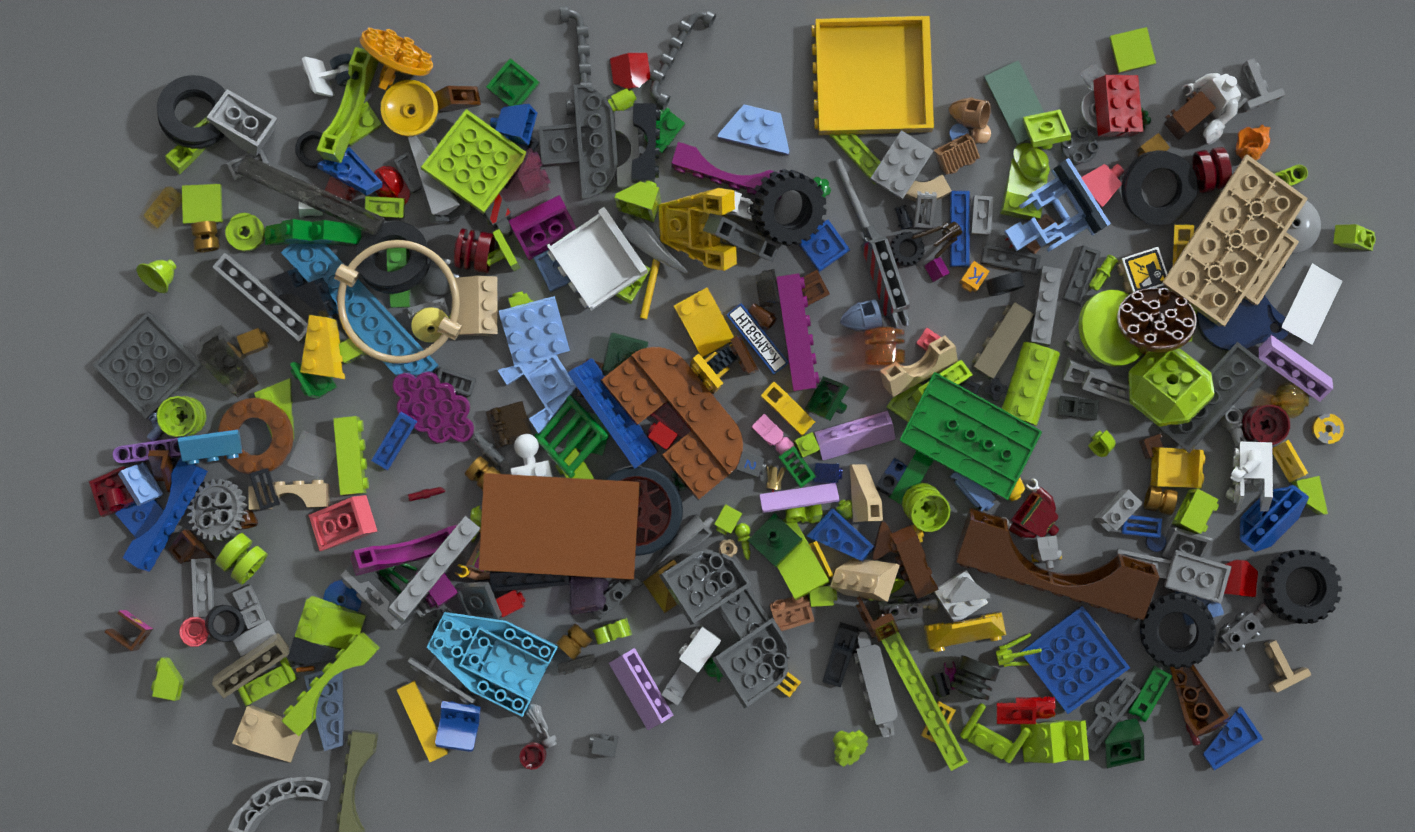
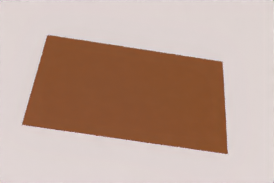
M484 473L479 570L634 579L639 482Z

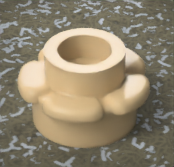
M728 539L720 542V548L718 549L720 554L724 553L729 557H733L737 553V546L733 540Z

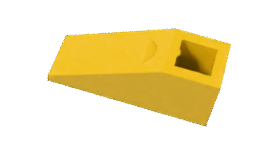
M775 382L760 396L802 436L815 423Z

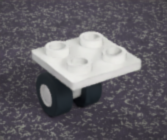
M346 53L333 57L330 60L333 70L327 72L321 60L303 57L302 66L304 72L308 75L310 89L315 94L333 97L335 95L329 80L335 78L339 86H346L347 80L350 78L354 80L359 79L357 71L353 73L352 77L348 74L352 55Z

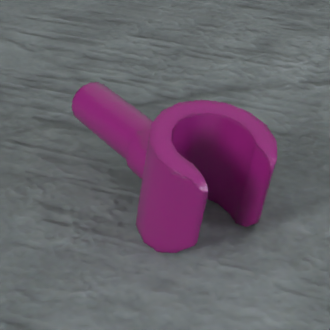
M952 661V668H947L946 662L944 663L945 674L949 676L950 683L951 681L955 682L953 677L956 673L954 661Z

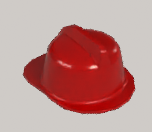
M392 166L378 168L374 172L382 181V188L376 190L378 196L405 198L406 204L410 198V190L400 172Z

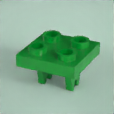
M510 58L486 88L506 105L514 106L522 105L540 82Z

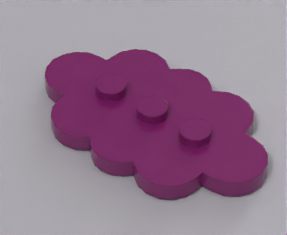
M429 371L422 372L417 377L405 372L395 377L392 387L396 395L400 397L397 402L398 414L403 412L418 421L414 427L415 430L427 432L428 437L435 443L446 442L450 437L457 442H465L472 437L474 425L467 418L470 412V403L465 397L456 395L455 389L451 384L440 383L438 376Z

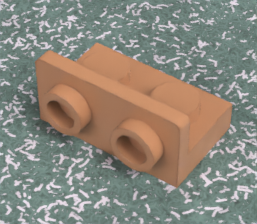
M807 594L797 600L792 596L791 598L779 599L769 604L773 618L781 631L815 621Z

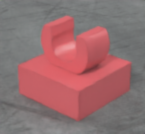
M926 328L916 342V345L927 351L929 344L941 337L929 328Z

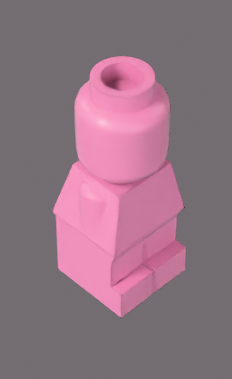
M765 414L751 427L770 446L775 445V449L780 454H783L792 446L795 447V444L788 437H783L784 432ZM794 452L788 456L789 459L794 455Z

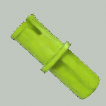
M1107 255L1101 267L1096 269L1097 273L1089 284L1092 290L1099 291L1105 280L1110 277V272L1118 262L1114 256Z

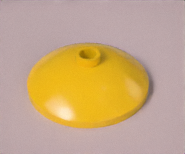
M403 80L395 83L386 91L381 101V115L385 124L390 130L401 136L410 137L424 133L433 125L438 114V102L435 94L427 85L416 80ZM410 109L415 110L413 114L408 113Z

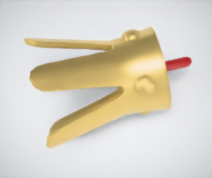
M766 465L768 478L766 488L772 489V492H774V489L781 490V481L786 468L782 467L777 476V468L771 465L769 469Z

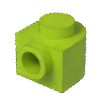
M1099 430L1091 437L1093 440L1089 443L1088 447L1095 455L1106 457L1115 447L1116 443L1107 430L1103 433Z

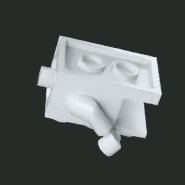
M1240 442L1239 448H1235V456H1233V467L1235 469L1230 477L1233 479L1235 489L1230 487L1225 497L1236 503V510H1240L1244 499V492L1260 493V511H1268L1273 498L1272 443Z

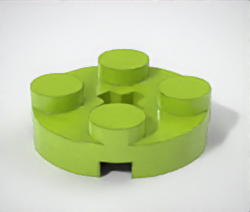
M249 213L236 214L230 219L228 226H226L225 235L227 241L237 250L244 252L252 251L264 242V225L254 215ZM244 227H246L247 230H250V233L247 237L241 235L240 233L243 232Z

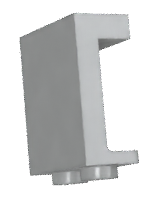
M1129 489L1121 490L1093 519L1107 532L1112 528L1116 531L1142 505V502Z

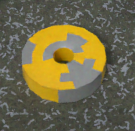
M1322 414L1313 421L1312 434L1320 443L1333 444L1343 436L1344 424L1334 414ZM1326 426L1330 427V432L1325 430Z

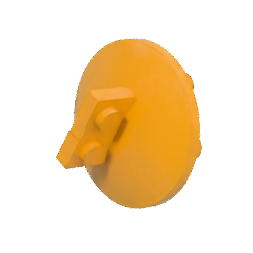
M370 27L361 34L360 43L374 59L384 65L380 72L379 88L386 90L388 85L393 84L396 77L395 71L418 76L428 75L433 68L432 56L414 45V41L411 38L397 36V33L390 29L383 31Z

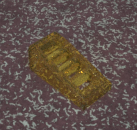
M171 186L165 187L143 216L159 228L180 206L182 195ZM164 200L170 205L169 207L163 203ZM160 206L165 211V213L160 211L157 207ZM155 212L161 218L157 219L152 213Z

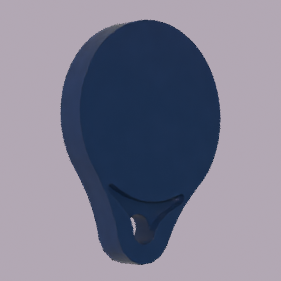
M1265 295L1258 305H1253L1243 298L1225 326L1216 325L1198 311L1196 315V324L1203 338L1212 346L1224 351H1229L1237 342L1243 347L1249 348L1256 344L1264 343L1271 335L1278 340H1282L1289 333V331L1282 328L1286 317L1272 306ZM1272 323H1276L1279 326L1277 333H1273L1270 330Z

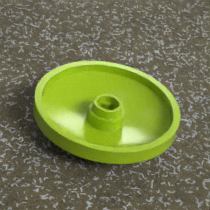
M1106 290L1092 296L1084 304L1079 316V334L1085 349L1098 362L1113 367L1132 363L1142 355L1139 352V348L1129 343L1119 331L1117 325L1118 309L1123 300L1129 296V294L1119 290Z

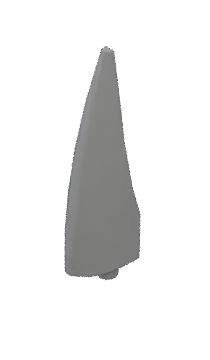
M628 213L622 217L628 223L622 233L629 242L657 261L683 273L688 272L669 253L645 222L639 217L632 218Z
M696 514L663 549L648 571L647 576L650 577L680 555L701 544L712 534L709 527L715 523V520L710 516L703 522Z

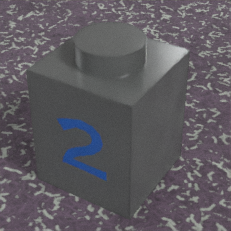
M742 452L736 470L758 478L759 474H764L767 464L763 463L764 458Z

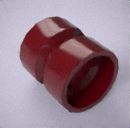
M530 742L521 750L520 762L526 769H537L546 760L547 752L541 743Z

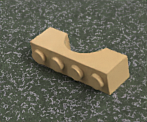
M943 336L929 344L925 355L918 362L909 366H902L895 362L880 370L883 387L894 397L928 379L934 372L939 373L958 362L956 346L946 336Z
M312 480V484H304V481H293V485H285V481L273 482L278 499L285 494L294 493L301 497L309 508L330 506L329 484L324 483V480ZM257 482L263 503L267 505L261 483ZM248 486L249 510H260L253 486ZM267 486V490H268V493H269L271 502L273 503L274 501H273V498H272V494H271L270 488H269V486Z

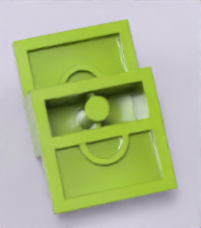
M1053 720L1036 724H1020L1021 732L1025 727H1028L1031 731L1022 745L1024 762L1058 763L1068 760H1089L1086 720Z

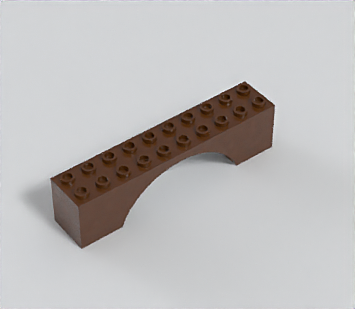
M972 508L969 509L955 550L956 562L962 567L977 568L979 572L985 574L990 572L996 574L998 578H1009L1020 585L1029 584L1039 591L1048 590L1056 596L1063 597L1064 595L1079 603L1084 601L1092 607H1103L1114 614L1123 613L1134 620L1138 618L1144 620L1159 580L1154 564L1117 554L1105 565L1084 573L1061 574L1045 570L1029 561L1017 549L1010 536L1007 519Z

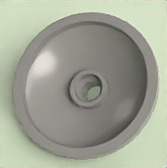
M1308 201L1305 202L1294 219L1298 221V226H1295L1292 222L1286 232L1299 241L1292 254L1300 253L1310 248L1320 234V216L1315 207Z

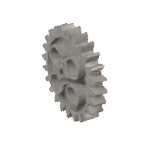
M212 479L211 483L205 482V487L199 486L200 492H196L195 499L191 500L193 505L187 507L192 510L191 513L187 514V516L192 517L188 523L194 525L192 530L197 531L196 535L203 536V539L214 542L216 540L223 541V538L230 539V533L236 535L235 528H242L239 523L246 521L242 518V515L248 513L243 511V508L247 507L248 504L243 503L246 497L241 495L243 491L237 489L238 485L223 479L218 481Z

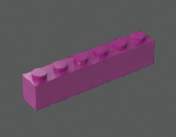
M799 273L778 276L776 278L793 391L817 388L816 384L820 383L818 372H814L813 365L817 364L816 355L811 353L810 347L814 345L813 335L808 334V327L811 326L810 316L805 314L808 302L807 296L802 294V289L805 288L804 277H800Z

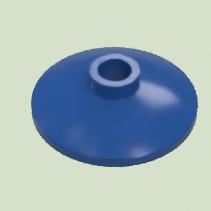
M342 580L330 584L323 596V600L354 611H358L362 603L356 596L358 592L354 588L349 589ZM339 596L344 597L343 603L338 601Z

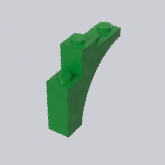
M296 219L285 220L280 224L266 226L264 233L265 245L330 244L355 246L361 240V225L328 220L314 222Z

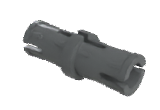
M479 432L474 435V438L470 439L481 451V454L486 456L496 467H499L502 464L501 462L505 461V458L494 448V445L487 442Z

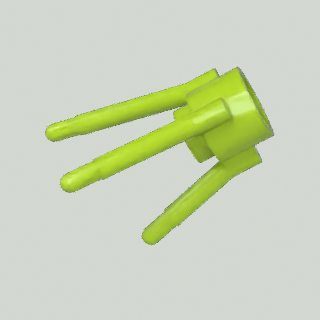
M1029 633L1006 645L999 646L1000 650L995 652L999 666H1031L1026 661H1010H1014L1016 657L1042 652V649H1033L1013 654L1011 649L1007 650L1031 637Z

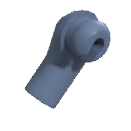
M154 412L149 416L153 429L147 435L151 441H156L163 432L158 425L157 413Z

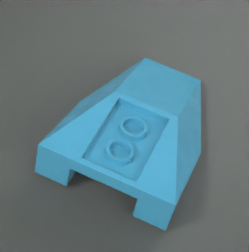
M444 612L427 648L471 692L523 717L558 645L505 620Z

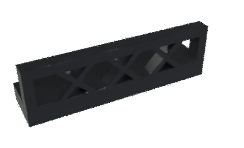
M490 571L492 592L569 585L570 576Z

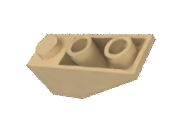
M850 465L853 522L883 521L882 501L867 465Z

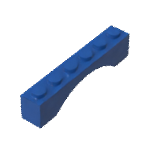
M182 458L179 459L171 473L170 495L162 515L149 531L131 542L123 556L126 561L139 569L151 571L189 503L194 498L200 484L203 482L208 472L197 464L188 465L187 461H182Z

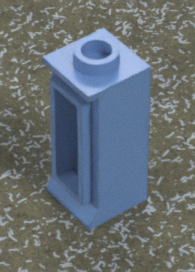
M956 472L949 476L950 479L955 480L954 484L976 508H980L978 511H988L994 505L993 501L996 498L990 491Z

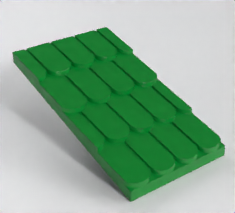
M934 372L899 441L1008 501L1042 435V431Z

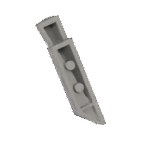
M1068 356L1063 380L1082 383L1081 387L1083 390L1133 406L1129 403L1128 378L1074 356Z

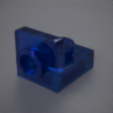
M815 463L816 477L814 482L838 483L839 479H842L843 468H839L837 463Z

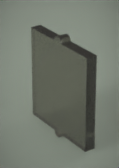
M775 269L763 270L762 273L755 275L760 307H772L773 304L779 303Z

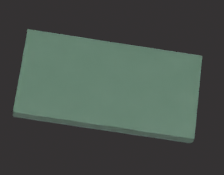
M1018 60L984 76V80L1017 145L1030 139L1023 124V117L1044 113Z

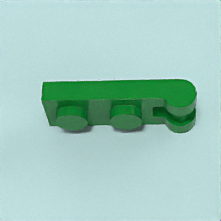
M1153 666L1140 689L1141 692L1130 705L1127 713L1132 716L1136 715L1139 717V720L1146 722L1172 675ZM1141 703L1146 705L1144 710L1139 708Z

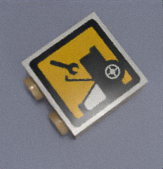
M1159 247L1122 258L1118 261L1117 270L1119 275L1123 276L1125 281L1123 287L1127 294L1129 293L1130 295L1142 289L1165 286L1162 282L1167 276V271Z

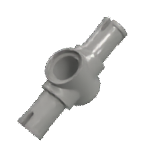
M1233 405L1220 419V424L1230 432L1235 444L1234 446L1239 447L1240 442L1247 441L1241 429L1242 413ZM1228 415L1234 418V422L1228 419Z

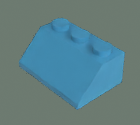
M239 430L178 438L182 461H187L188 465L199 463V459L207 458V462L218 461L219 456L226 455L227 459L239 458L238 454L243 453Z

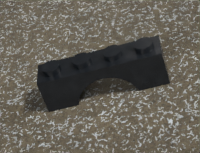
M633 103V126L644 132L648 145L640 157L632 160V183L640 181L645 183L646 180L655 183V178H659V166H656V159H659L660 147H656V140H660V128H656V121H660V109H657V105L653 103Z

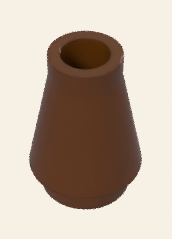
M756 303L748 310L762 329L769 330L777 320L774 313L758 306Z

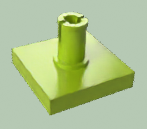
M1061 110L1023 117V124L1033 148L1042 146L1043 149L1047 150L1051 149L1054 143L1071 140V133Z
M500 229L492 232L499 246L498 249L488 254L487 264L489 267L502 259H507L513 271L520 269Z

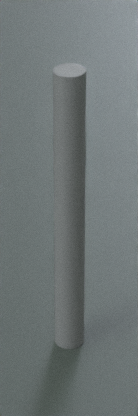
M842 160L834 161L862 229L870 226Z

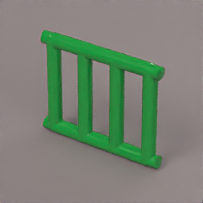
M570 395L566 398L567 402L545 428L540 433H536L534 437L569 478H573L575 470L601 440L608 438V435L576 399ZM573 408L577 413L549 444L545 438L569 410ZM583 419L586 425L566 448L558 454L555 451L557 446L576 424ZM593 429L596 433L595 437L576 459L568 465L565 459Z

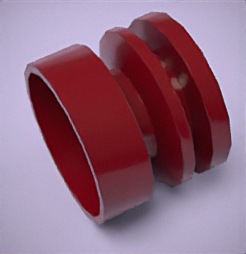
M462 228L454 248L455 268L461 269L464 262V269L468 270L471 263L474 262V270L476 272L488 273L490 270L487 264L488 254L494 251L495 236L493 233L481 232L477 240L474 230H471L468 235V230Z
M1275 405L1253 406L1244 413L1241 420V429L1248 441L1266 442L1276 445L1287 437L1290 430V419L1287 413L1281 407Z

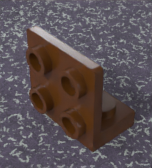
M857 597L859 604L856 607L872 638L876 636L878 642L899 632L891 613L882 614L873 622L861 597Z

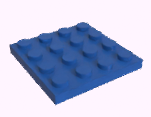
M1082 605L1020 651L1042 649V652L1026 655L1024 658L1067 714L1071 713L1130 669L1129 665Z

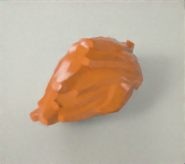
M1261 124L1259 128L1246 127L1240 130L1235 150L1236 155L1242 160L1245 155H1249L1254 160H1259L1260 156L1269 146L1271 139L1269 138V131L1271 128L1264 127Z

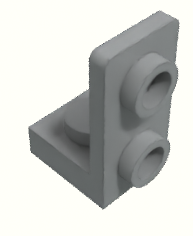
M682 662L661 695L678 706L698 672Z

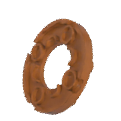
M263 398L241 400L226 411L221 419L218 432L239 430L245 420L259 418L269 425L272 432V442L270 447L260 455H251L242 449L243 453L238 454L239 458L227 459V455L224 458L233 468L245 474L269 468L270 472H272L284 463L283 461L288 453L291 452L293 428L290 419L282 408L280 409L270 400Z

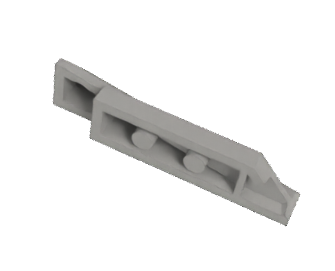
M421 134L410 136L408 140L431 213L433 215H448L460 205L452 191L421 170V166L438 146L436 139L425 137Z

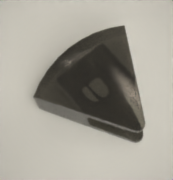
M219 325L200 338L196 354L198 360L234 396L239 398L259 384L248 357L242 353L240 345L223 325Z

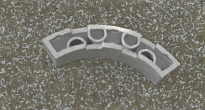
M314 777L286 778L271 783L253 794L244 806L237 811L228 830L233 832H255L260 822L272 810L291 800L316 798L327 801L331 783Z

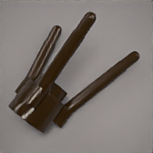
M946 222L941 226L913 235L912 239L943 229V237L935 242L933 246L936 247L945 240L948 242L935 255L937 259L952 243L957 241V237L962 234V230L958 223L952 222L948 224Z

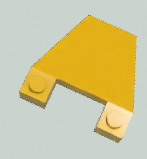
M716 188L659 204L660 241L679 252H685L693 260L697 259L703 262V265L707 268L725 271L736 265V246L720 243V238L703 231L710 213L724 215L735 209V191Z
M1002 612L983 614L979 618L953 623L941 622L924 626L928 649H933V652L944 651L946 646L990 638V641L1002 640L1001 636L1006 635Z

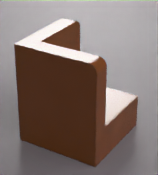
M1162 434L1139 441L1145 459L1154 457L1152 447L1163 448L1160 440L1163 437Z

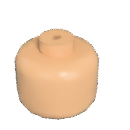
M987 125L984 129L973 128L970 136L973 137L975 143H987L991 137V130Z

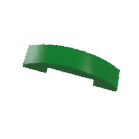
M916 451L892 495L888 498L902 505L906 491L913 485L921 483L933 460Z

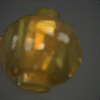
M1285 382L1277 388L1275 395H1271V405L1281 407L1289 418H1296L1309 405L1308 393L1292 382Z

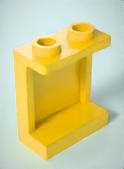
M1152 447L1154 457H1152L1150 485L1202 488L1204 483V450L1193 449L1188 453L1186 450L1179 448Z

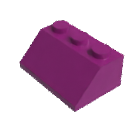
M560 195L509 220L528 260L549 250L548 244L550 246L577 229Z

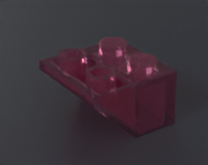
M531 148L527 150L518 172V177L528 198L550 190L548 184L551 183L545 169H540L543 164L538 153H533Z

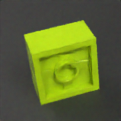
M1199 489L1188 490L1171 524L1196 534H1201L1202 531L1206 532L1208 528L1206 523L1213 510L1216 511L1219 504L1217 502L1219 499Z

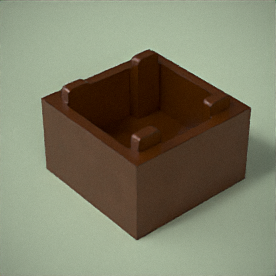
M1194 91L1191 94L1193 98L1188 97L1186 99L1187 103L1178 111L1173 109L1170 112L1172 116L1169 114L1165 116L1167 119L1164 122L1165 126L1178 140L1216 109L1202 91L1198 94Z

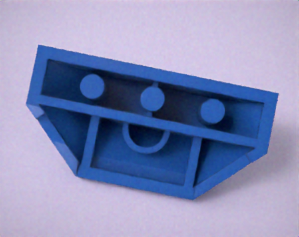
M1294 485L1273 489V498L1268 511H1260L1259 498L1240 517V541L1254 552L1271 547L1299 519L1309 496Z

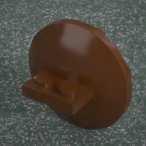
M1147 288L1133 292L1123 300L1117 314L1119 331L1129 343L1138 347L1139 352L1144 355L1149 351L1169 352L1184 346L1192 338L1197 322L1195 311L1187 299L1176 295L1167 288Z

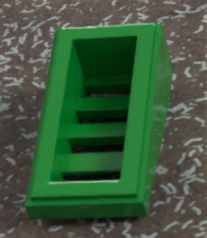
M794 446L778 456L800 488L816 477ZM794 452L795 456L786 462L785 458ZM796 459L799 460V462L796 463L794 466H789ZM800 465H803V468L798 472H793ZM804 471L808 472L800 479L798 478V476L802 474Z

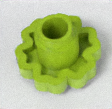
M860 730L850 733L844 731L836 733L833 738V743L836 747L834 760L842 767L847 764L852 765L858 761L860 755L866 751L868 737Z

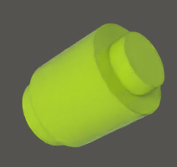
M625 88L612 95L607 101L614 113V111H625L632 107L637 99L632 90L628 91Z

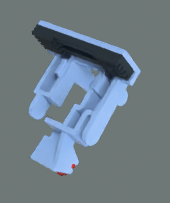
M1069 158L1051 170L1055 177L1054 180L1027 196L1028 200L1019 205L1022 209L1033 203L1035 208L1039 210L1048 203H1052L1063 223L1058 226L1055 222L1042 230L1035 217L1024 225L1019 222L1004 231L1008 237L1005 241L1009 240L1011 242L1009 248L1014 247L1017 252L1035 239L1042 248L1056 239L1057 242L1051 244L1046 249L1050 252L1085 229H1088L1093 236L1110 225L1109 220ZM1065 193L1078 211V214L1072 218L1069 217L1058 199Z

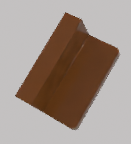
M149 450L148 458L155 481H164L167 492H170L172 483L171 473L174 467L169 450Z

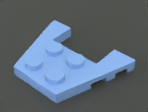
M556 354L498 370L507 385L525 375L541 399L545 408L529 418L538 433L545 428L565 403L566 398L577 388Z

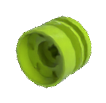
M188 396L169 397L162 402L157 412L158 425L162 431L175 437L195 435L204 427L207 418L206 410L202 403L196 398ZM182 414H185L188 417L186 419L182 418Z
M919 483L906 491L902 501L903 511L918 529L924 532H933L941 529L947 523L951 511L949 502L934 486L928 483Z

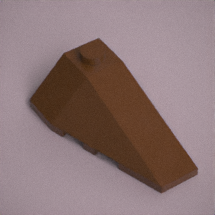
M1194 664L1189 668L1181 667V669H1175V667H1170L1185 722L1196 738L1213 732L1229 722L1230 716Z

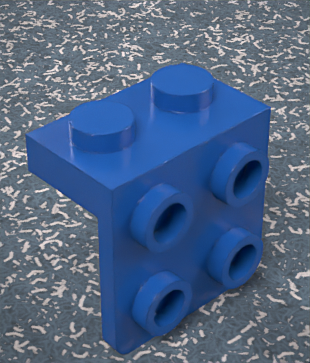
M442 701L441 718L435 745L441 748L473 751L480 722L481 707L473 704L465 705L453 701Z

